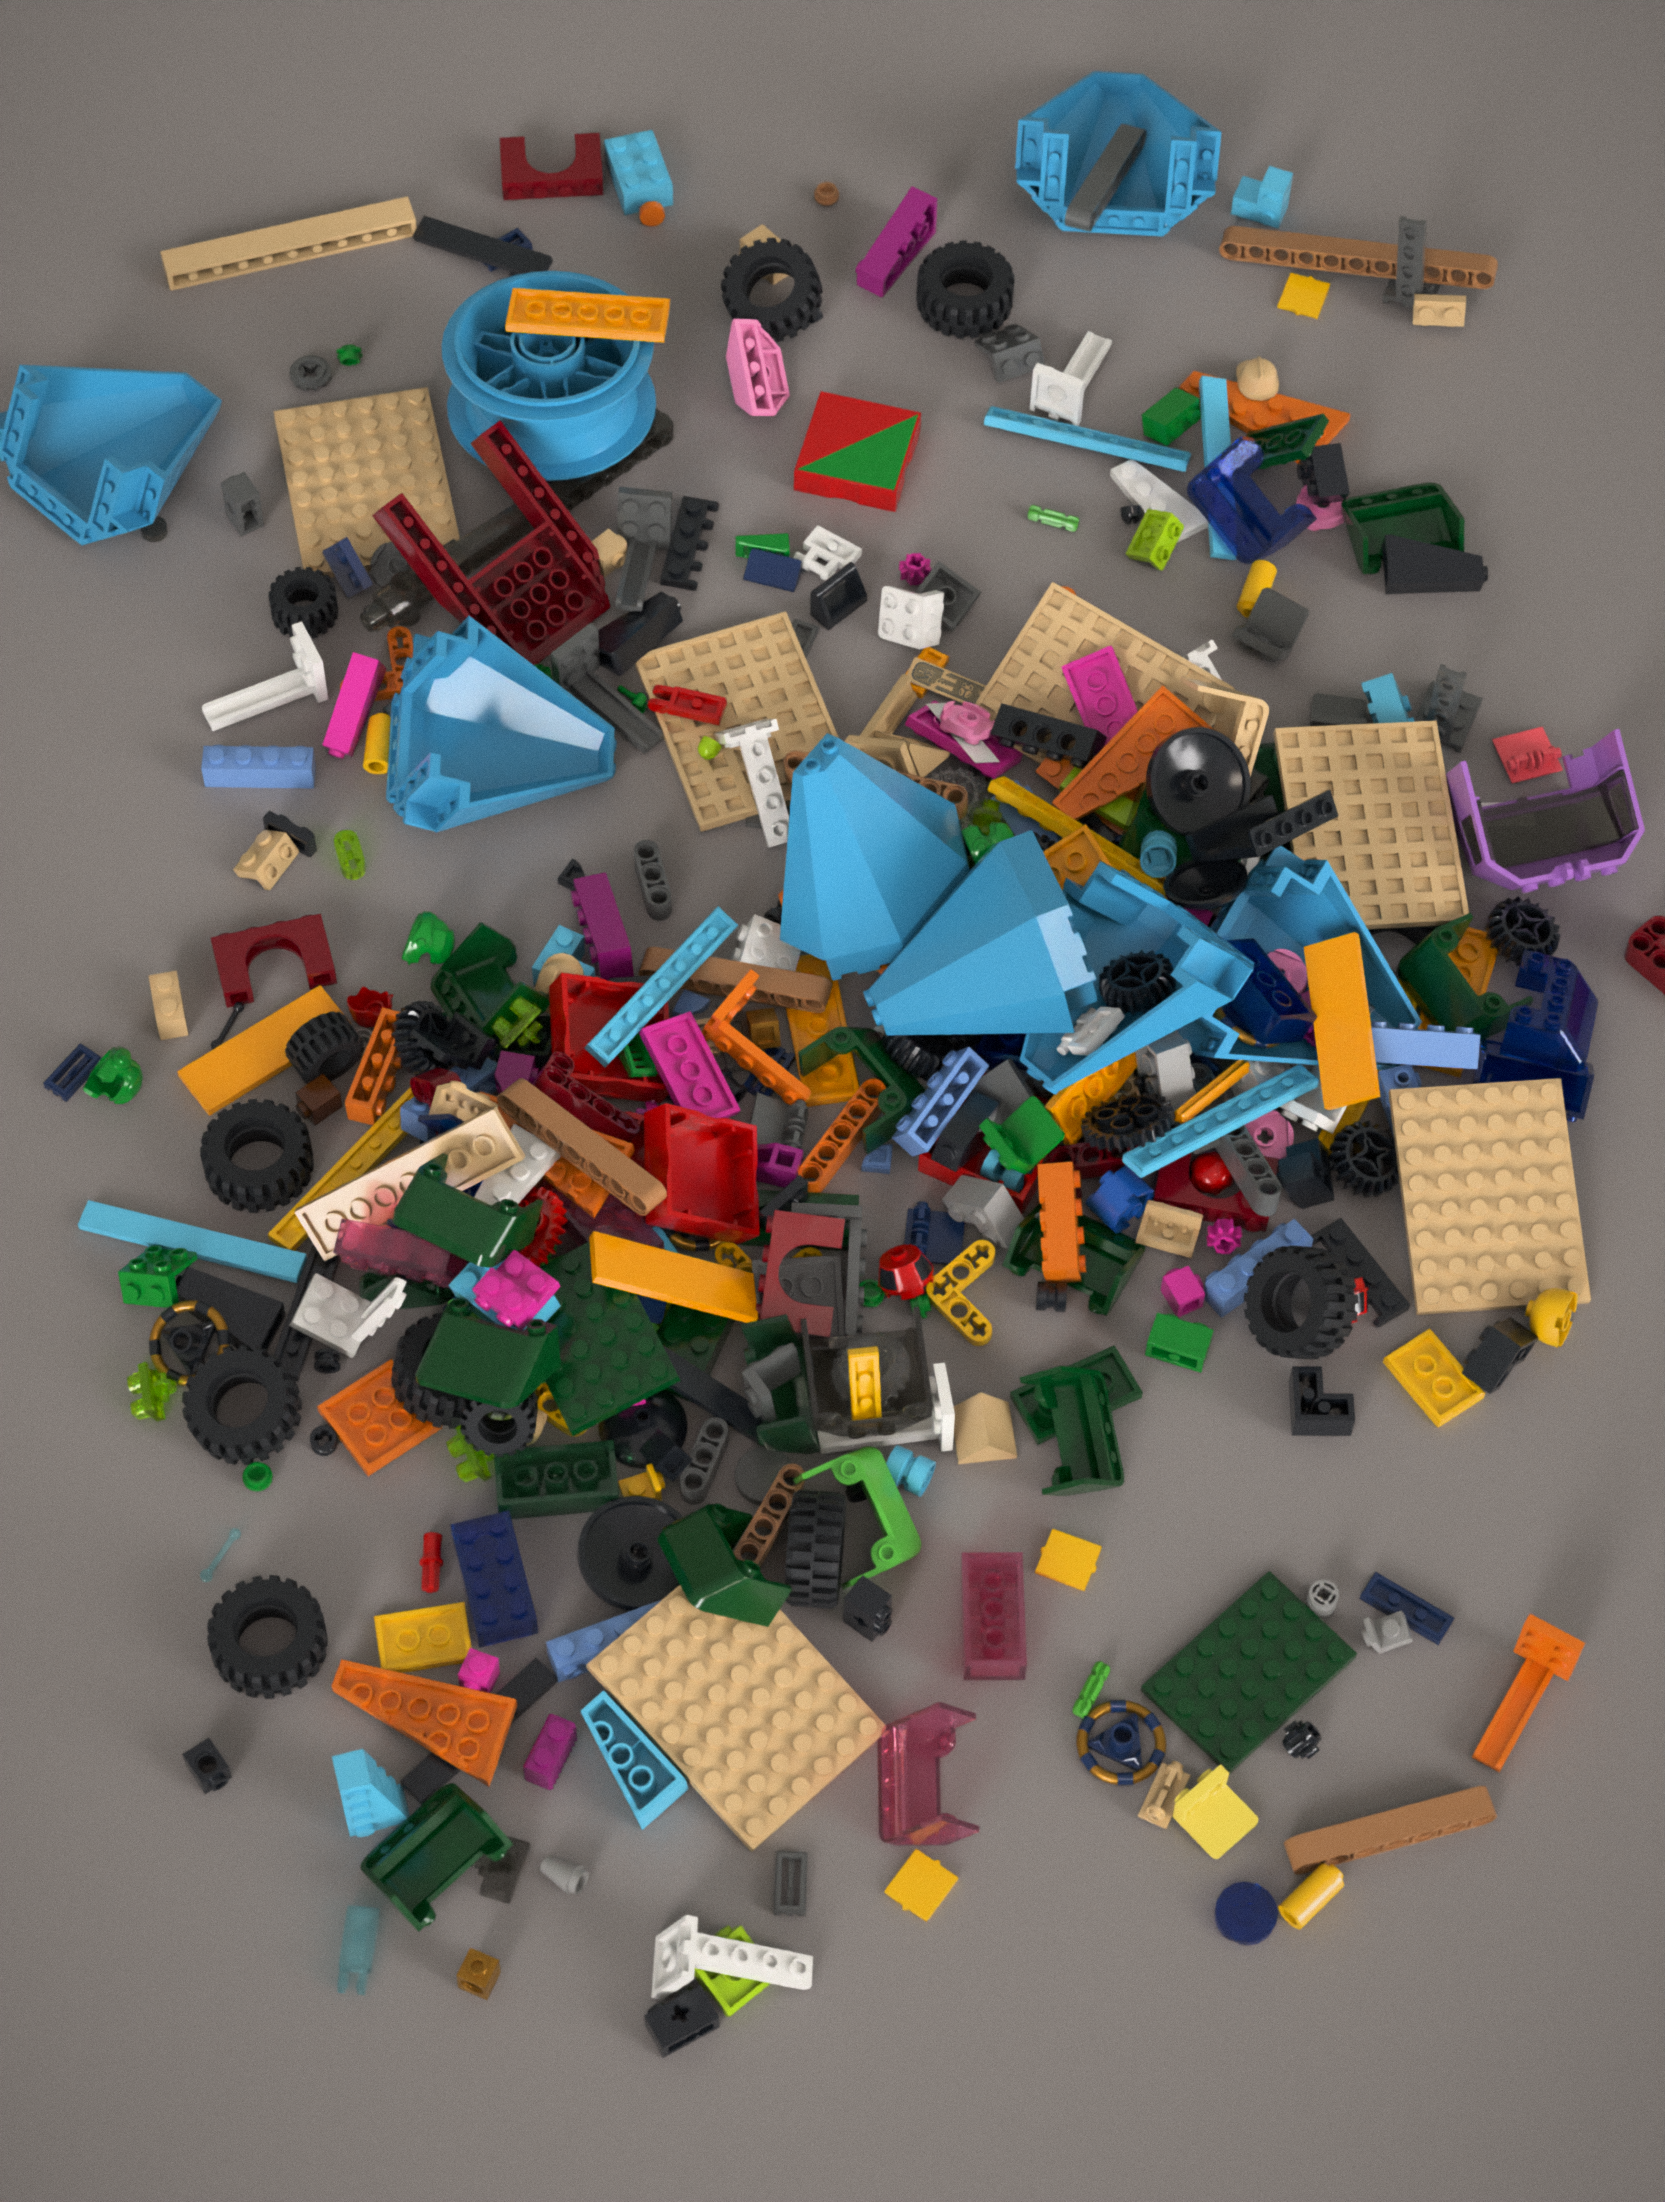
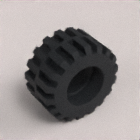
M295 567L294 571L286 570L284 571V576L278 575L275 578L276 582H272L270 586L271 591H269L268 595L271 615L275 627L280 628L282 634L286 635L289 633V638L292 637V625L302 621L309 636L314 639L318 638L317 634L321 633L324 635L328 632L327 628H332L335 625L334 620L338 618L335 585L331 582V578L328 575L323 576V571L318 569L313 571L312 567H306V569ZM306 600L313 602L306 606L294 605L297 602Z
M333 1011L326 1014L323 1013L303 1024L287 1042L285 1053L306 1084L321 1074H324L329 1081H333L346 1073L359 1060L364 1050V1041L345 1015L341 1012L335 1013Z
M533 1392L520 1405L508 1409L498 1408L463 1397L460 1430L462 1435H465V1441L467 1444L473 1443L474 1450L477 1452L483 1450L484 1455L491 1456V1453L497 1454V1457H503L504 1453H508L511 1456L516 1454V1449L524 1450L526 1444L531 1443L536 1430L538 1411L536 1396ZM492 1411H502L511 1415L512 1418L495 1420L486 1414Z

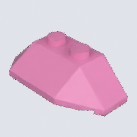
M733 319L726 360L735 404L751 416H775L790 396L781 349L771 336L761 328L762 325L758 320Z

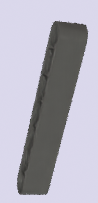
M1121 123L1069 204L1065 215V226L1088 232L1093 229L1142 151L1147 135L1146 129Z
M1202 1063L1191 1064L1195 1072V1078L1192 1081L1196 1093L1215 1078L1211 1069ZM1225 1092L1199 1112V1114L1201 1115L1228 1101L1229 1099ZM1243 1125L1220 1137L1221 1145L1215 1148L1252 1210L1261 1216H1271L1277 1212L1282 1186L1249 1131Z

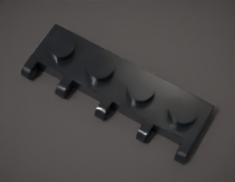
M683 496L662 570L660 585L692 591L697 589L698 583L689 578L691 571L700 572L702 570L703 564L694 560L697 550L706 551L708 549V542L700 540L703 529H713L714 522L706 519L708 511H718V502Z
M1342 1218L1311 1235L1313 1238L1312 1245L1320 1241L1329 1253H1334L1340 1257L1341 1263H1345L1351 1272L1349 1277L1363 1278L1365 1287H1369L1368 1305L1370 1304L1379 1315L1373 1321L1377 1328L1409 1310V1302Z

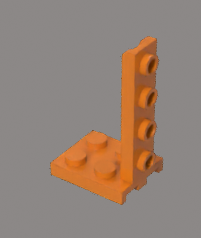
M750 969L713 1013L711 1019L705 1024L701 1032L706 1042L709 1039L713 1041L719 1050L733 1057L740 1067L749 1070L759 1078V1081L765 1087L771 1088L780 1095L786 1104L792 1105L796 1100L806 1101L811 1095V1090L730 1025L734 1016L742 1010L749 1001V998L757 990L754 983L759 978V975Z
M1529 1614L1513 1651L1526 1660L1472 1756L1473 1759L1500 1773L1553 1675L1555 1674L1566 1681L1570 1679L1585 1642Z

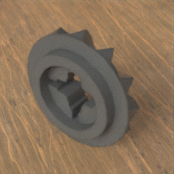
M304 356L297 359L291 365L290 379L294 382L295 387L301 386L304 391L308 388H313L316 391L318 386L325 387L327 380H331V367L325 359L319 356ZM306 372L311 374L315 372V376L309 375L306 377Z

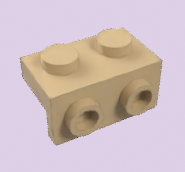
M1414 294L1412 325L1464 327L1466 296Z
M263 830L257 835L255 842L248 851L241 856L240 861L233 870L238 877L256 879L265 890H271L298 855L299 849L286 832Z
M450 1081V1083L437 1086L428 1118L452 1129L495 1106L498 1109L499 1105L490 1101V1097L486 1094L474 1093L466 1089L467 1086L464 1083Z
M1147 1200L1136 1243L1192 1259L1203 1215L1191 1210L1170 1206L1163 1202Z

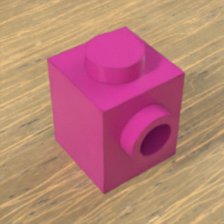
M1189 1265L1181 1269H1171L1163 1276L1161 1292L1175 1316L1179 1318L1203 1307L1205 1298L1204 1286L1199 1275L1193 1274Z
M470 1648L458 1673L459 1686L491 1693L500 1674L499 1659Z

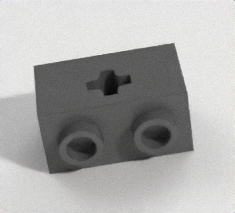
M242 472L222 481L221 487L226 515L239 535L242 537L263 527L264 520L260 495L246 473Z

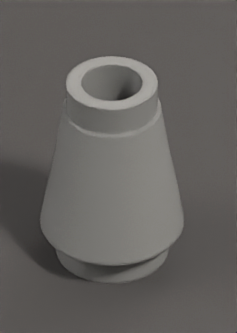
M548 1855L543 1860L540 1871L567 1894L573 1893L578 1895L586 1886L589 1878V1873L584 1870V1866Z

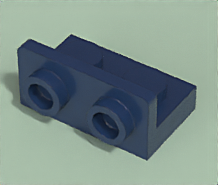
M348 537L322 551L347 598L374 585Z

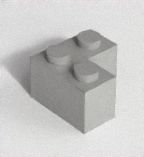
M961 1175L942 1199L948 1208V1214L957 1222L963 1221L975 1224L981 1233L982 1240L991 1242L993 1246L1008 1249L1016 1227L1024 1219L1007 1189L1001 1183Z

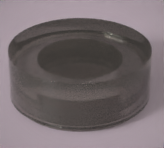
M160 516L156 517L153 524L140 528L142 537L149 542L161 541L168 533L166 521Z

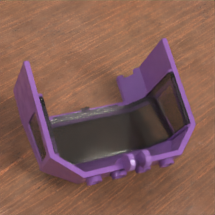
M1620 729L1613 730L1592 747L1584 749L1583 756L1573 759L1572 754H1569L1562 758L1570 787L1565 790L1531 797L1517 798V800L1482 807L1479 796L1475 797L1467 762L1462 761L1446 774L1455 832L1472 875L1512 891L1522 889V893L1538 890V885L1548 883L1549 887H1555L1565 884V881L1572 878L1575 879V882L1592 878L1591 874L1601 872V876L1617 873V868L1626 863L1645 832Z

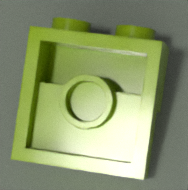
M727 1925L714 1935L754 1944L741 1925L734 1926L733 1928ZM697 1968L694 1970V1978L704 1991L709 1992L726 2017H730L771 1984Z

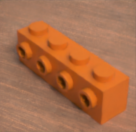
M382 1007L345 1099L349 1120L374 1125L378 1117H382L385 1113L387 1106L386 1097L388 1092L392 1093L395 1088L397 1069H402L403 1067L401 1066L402 1059L396 1057L398 1051L393 1046L395 1038L391 1035L395 1032L392 1023L397 1021L396 1014L400 1013L399 1011Z

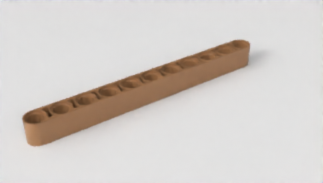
M1230 226L1225 229L1219 248L1222 257L1235 261L1396 279L1398 244ZM1425 248V283L1476 289H1488L1494 285L1498 261L1493 256Z

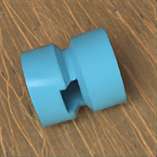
M1158 830L1150 832L1144 837L1141 843L1140 865L1147 875L1153 878H1162L1173 872L1176 866L1177 855L1175 838L1170 833Z
M991 1149L983 1162L980 1175L993 1182L1002 1180L1006 1188L1019 1193L1023 1189L1025 1174L1014 1169H1004V1166L998 1160L1000 1154L996 1149Z
M900 1445L894 1447L886 1462L896 1486L898 1487L903 1484L904 1490L919 1497L927 1489L936 1467L935 1461L922 1455L915 1458L913 1451Z

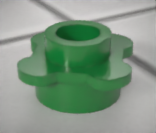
M352 344L344 345L336 350V353L339 354L337 359L344 366L357 365L360 363V358L363 357L362 353H360L362 348Z

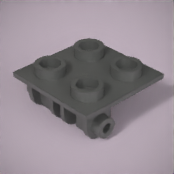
M757 1092L750 1124L757 1126V1144L779 1143L801 1149L809 1113L806 1102L796 1100L794 1104L789 1105Z

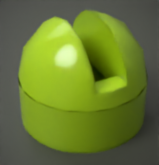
M703 736L698 745V753L703 759L711 760L718 755L722 746L714 739Z

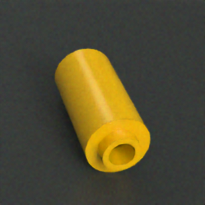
M1256 560L1250 567L1237 603L1238 611L1246 618H1249L1262 589L1271 588L1277 569L1268 561Z
M377 713L368 719L363 768L372 774H385L388 771L391 717L386 713Z
M1320 1864L1278 1906L1282 1917L1294 1928L1302 1929L1344 1887L1341 1871L1333 1864Z

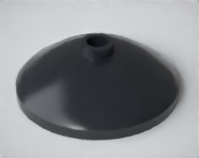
M1235 859L1193 862L1191 860L1179 865L1173 872L1168 874L1164 881V893L1169 901L1187 910L1215 909L1230 903L1243 892L1248 883V874L1245 866Z
M665 1390L646 1398V1404L631 1406L598 1424L600 1441L606 1452L623 1465L645 1469L646 1465L651 1463L639 1450L658 1429L672 1439L680 1448L683 1447L688 1432L687 1416L684 1408L672 1394ZM640 1415H645L648 1417L646 1420L638 1419Z

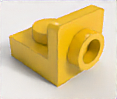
M648 1464L646 1465V1472L619 1480L618 1487L622 1497L643 1496L662 1501L661 1489L665 1488V1483L661 1472H655L653 1465Z

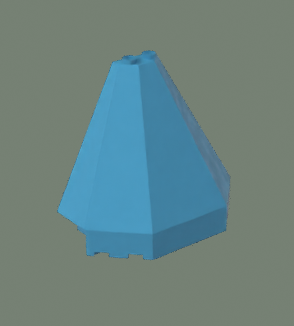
M1093 71L1018 120L1015 169L1017 170L1016 182L1021 187H1024L1037 205L1049 214L1062 231L1088 232L1065 226V215L1069 204L1121 123L1146 129L1147 135L1142 151L1090 232L1163 237L1177 222L1184 220L1198 208L1199 204L1216 193L1215 181H1217L1221 131L1144 74Z
M19 365L8 411L0 413L1 462L6 461L11 475L7 477L10 488L80 545L89 544L153 524L219 412L222 400L187 372Z
M468 616L452 634L437 631L432 637L415 634L413 639V658L407 657L400 677L403 679L400 694L395 692L391 704L386 800L394 804L393 809L399 816L403 817L404 824L440 832L599 784L613 778L616 771V764L613 763L614 752L617 746V741L614 739L615 728L472 617Z
M827 733L793 772L780 940L821 960H826L833 981L842 979L841 976L843 974L857 971L859 975L879 970L880 965L891 963L970 871L967 850L961 832L962 827L955 804L843 740Z
M1032 830L993 844L870 988L863 991L868 1007L874 1006L875 1008L871 1012L876 1025H882L886 1035L1075 1033L1069 1012L1097 1002L1093 981L1097 979L1087 960V952L1080 933L1077 932L1073 922L1070 906Z
M1282 846L1273 849L1266 861L1262 859L1248 873V883L1243 892L1230 903L1223 905L1212 923L1210 929L1247 956L1254 964L1265 953L1267 955L1276 949H1287L1296 953L1306 966L1304 946L1355 932L1359 934L1367 999L1376 1007L1370 1014V1021L1387 1022V1027L1398 1028L1399 1023L1416 1024V1029H1418L1422 1022L1327 860L1306 859L1304 861ZM1281 971L1280 974H1274L1273 978L1276 980V984L1286 980L1284 976L1285 971ZM1250 974L1241 989L1259 997L1253 988ZM1234 999L1233 1001L1221 1006L1222 1010L1227 1006L1241 1002V1000ZM1284 1005L1282 1006L1284 1011H1286V1009L1289 1007ZM1215 1010L1177 1029L1181 1037L1189 1041L1192 1052L1197 1056L1319 1065L1317 1050L1311 1046V1043H1307V1039H1303V1035H1299L1298 1041L1283 1040L1278 1046L1272 1048L1252 1047L1237 1039L1240 1035L1238 1032L1215 1019L1213 1015ZM1376 1062L1378 1070H1385L1389 1068L1398 1067L1401 1065Z
M1100 861L1085 886L1065 878L1062 890L1072 911V919L1076 930L1080 933L1086 949L1087 960L1097 979L1093 981L1097 1002L1069 1012L1073 1028L1077 1025L1076 1020L1080 1015L1086 1014L1090 1008L1097 1010L1099 1007H1107L1099 991V975L1103 973V967L1110 966V960H1118L1120 955L1127 956L1130 955V952L1135 954L1141 950L1144 953L1152 950L1155 954L1162 953L1164 958H1169L1170 963H1172L1174 970L1171 976L1176 979V991L1172 992L1171 996L1153 1009L1146 1010L1145 1014L1143 1012H1137L1134 1016L1131 1012L1124 1014L1125 1017L1118 1024L1117 1029L1107 1037L1101 1047L1088 1056L1075 1055L1070 1050L1066 1055L1060 1054L1057 1051V1047L1061 1044V1038L1065 1033H1026L1020 1061L1028 1067L1026 1072L1039 1081L1043 1080L1042 1086L1057 1095L1060 1090L1233 1001L1252 973L1254 962L1181 906H1177L1167 900L1164 895L1147 884L1141 883L1124 869L1119 871Z

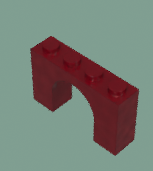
M600 133L575 134V160L567 169L556 173L541 172L530 166L526 159L524 136L499 138L503 200L604 195Z
M321 914L304 915L298 919L277 921L266 926L249 927L243 931L222 933L216 937H211L213 953L227 1008L233 1007L236 1002H242L243 1004L254 1002L248 975L249 967L259 954L271 949L288 950L301 959L309 989H314L319 985L324 987L337 984L335 967Z
M1192 1152L1159 1169L1154 1201L1202 1214V1221L1215 1223L1217 1219H1232L1235 1227L1241 1226V1228H1245L1250 1232H1266L1269 1216H1261L1255 1213L1241 1190L1233 1196L1221 1199L1205 1196L1196 1190L1189 1178ZM1264 1156L1276 1175L1279 1159Z
M774 1210V1216L768 1215L766 1233H771L770 1245L764 1244L762 1262L767 1263L766 1274H760L758 1291L764 1292L762 1304L756 1303V1311H758L757 1321H760L759 1328L830 1337L834 1307L802 1303L790 1298L780 1285L778 1273L784 1256L790 1250L800 1245L841 1248L845 1219Z

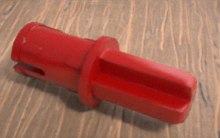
M436 1532L424 1534L423 1558L419 1560V1564L422 1566L421 1589L426 1593L439 1590L440 1567L444 1565V1561L441 1559L443 1536Z

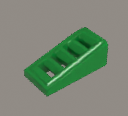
M783 533L735 536L736 556L749 558L751 549L755 548L790 557L789 535Z
M638 1032L618 1053V1057L629 1077H656L658 1074L656 1067ZM635 1066H644L645 1068H636Z

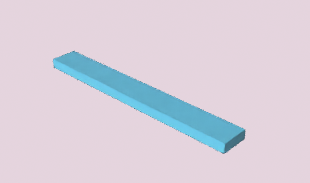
M1201 376L1199 379L1210 557L1236 560L1238 557L1227 383L1226 379Z
M990 406L984 420V425L1183 472H1186L1192 454L1183 450Z
M717 907L584 1049L606 1067L735 930L738 924L720 907Z
M1298 1064L1171 1129V1131L1165 1132L1164 1137L1155 1138L1156 1142L1148 1141L1145 1143V1147L1138 1146L1134 1150L1124 1153L1122 1162L1142 1178L1317 1088L1319 1079L1301 1064Z
M88 1200L78 1222L80 1230L148 1247L161 1246L162 1249L170 1250L185 1248L187 1251L196 1252L198 1259L294 1283H298L307 1261L305 1253Z

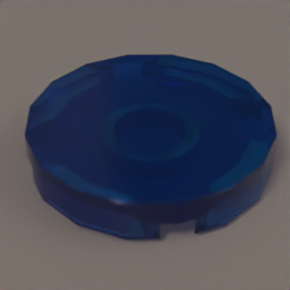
M1250 1882L1234 1883L1224 1889L1217 1899L1214 1912L1216 1926L1222 1935L1230 1941L1233 1940L1245 1946L1259 1944L1267 1939L1276 1926L1278 1916L1276 1902L1269 1891L1258 1884Z

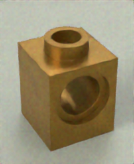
M774 1007L746 1011L751 1042L760 1049L780 1047L779 1020Z
M470 1947L456 1975L458 1988L488 2000L501 1973L499 1960Z

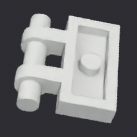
M817 525L803 542V549L808 553L803 555L800 552H796L793 558L802 561V569L807 572L811 570L819 574L820 579L825 581L835 574L838 568H843L849 562L855 564L862 555V549ZM819 557L828 563L826 566L818 563L816 560Z
M1099 1007L1097 1010L1090 1008L1086 1014H1081L1076 1020L1075 1033L1064 1034L1061 1038V1044L1057 1047V1051L1062 1055H1066L1069 1050L1075 1055H1090L1101 1047L1107 1037L1117 1029L1118 1024L1125 1017L1120 1008Z

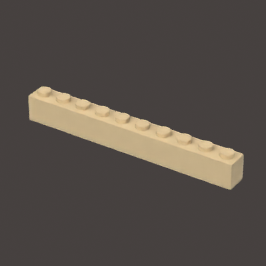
M407 196L160 251L168 286L170 291L409 238L413 236L417 229L416 218Z

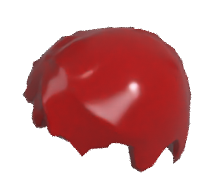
M362 987L357 995H351L347 998L350 1015L361 1027H375L382 1007L392 1010V998L394 995L388 994L387 991L380 994L376 990Z
M1215 1151L1199 1155L1193 1161L1189 1170L1191 1173L1190 1181L1200 1193L1218 1195L1234 1183V1178L1219 1153Z

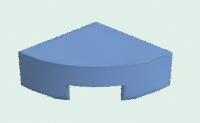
M684 989L672 1010V1016L675 1017L691 1011L692 1015L701 1014L709 1007L710 999Z
M893 1144L881 1145L878 1149L866 1155L862 1162L861 1171L890 1174Z

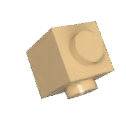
M608 528L591 541L598 550V564L601 575L606 577L616 568H621L624 565L627 554V542L621 535H616Z

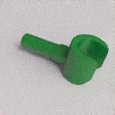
M622 685L618 686L617 691L628 697L632 701L631 704L643 714L648 707L646 695L642 692H638L636 695Z

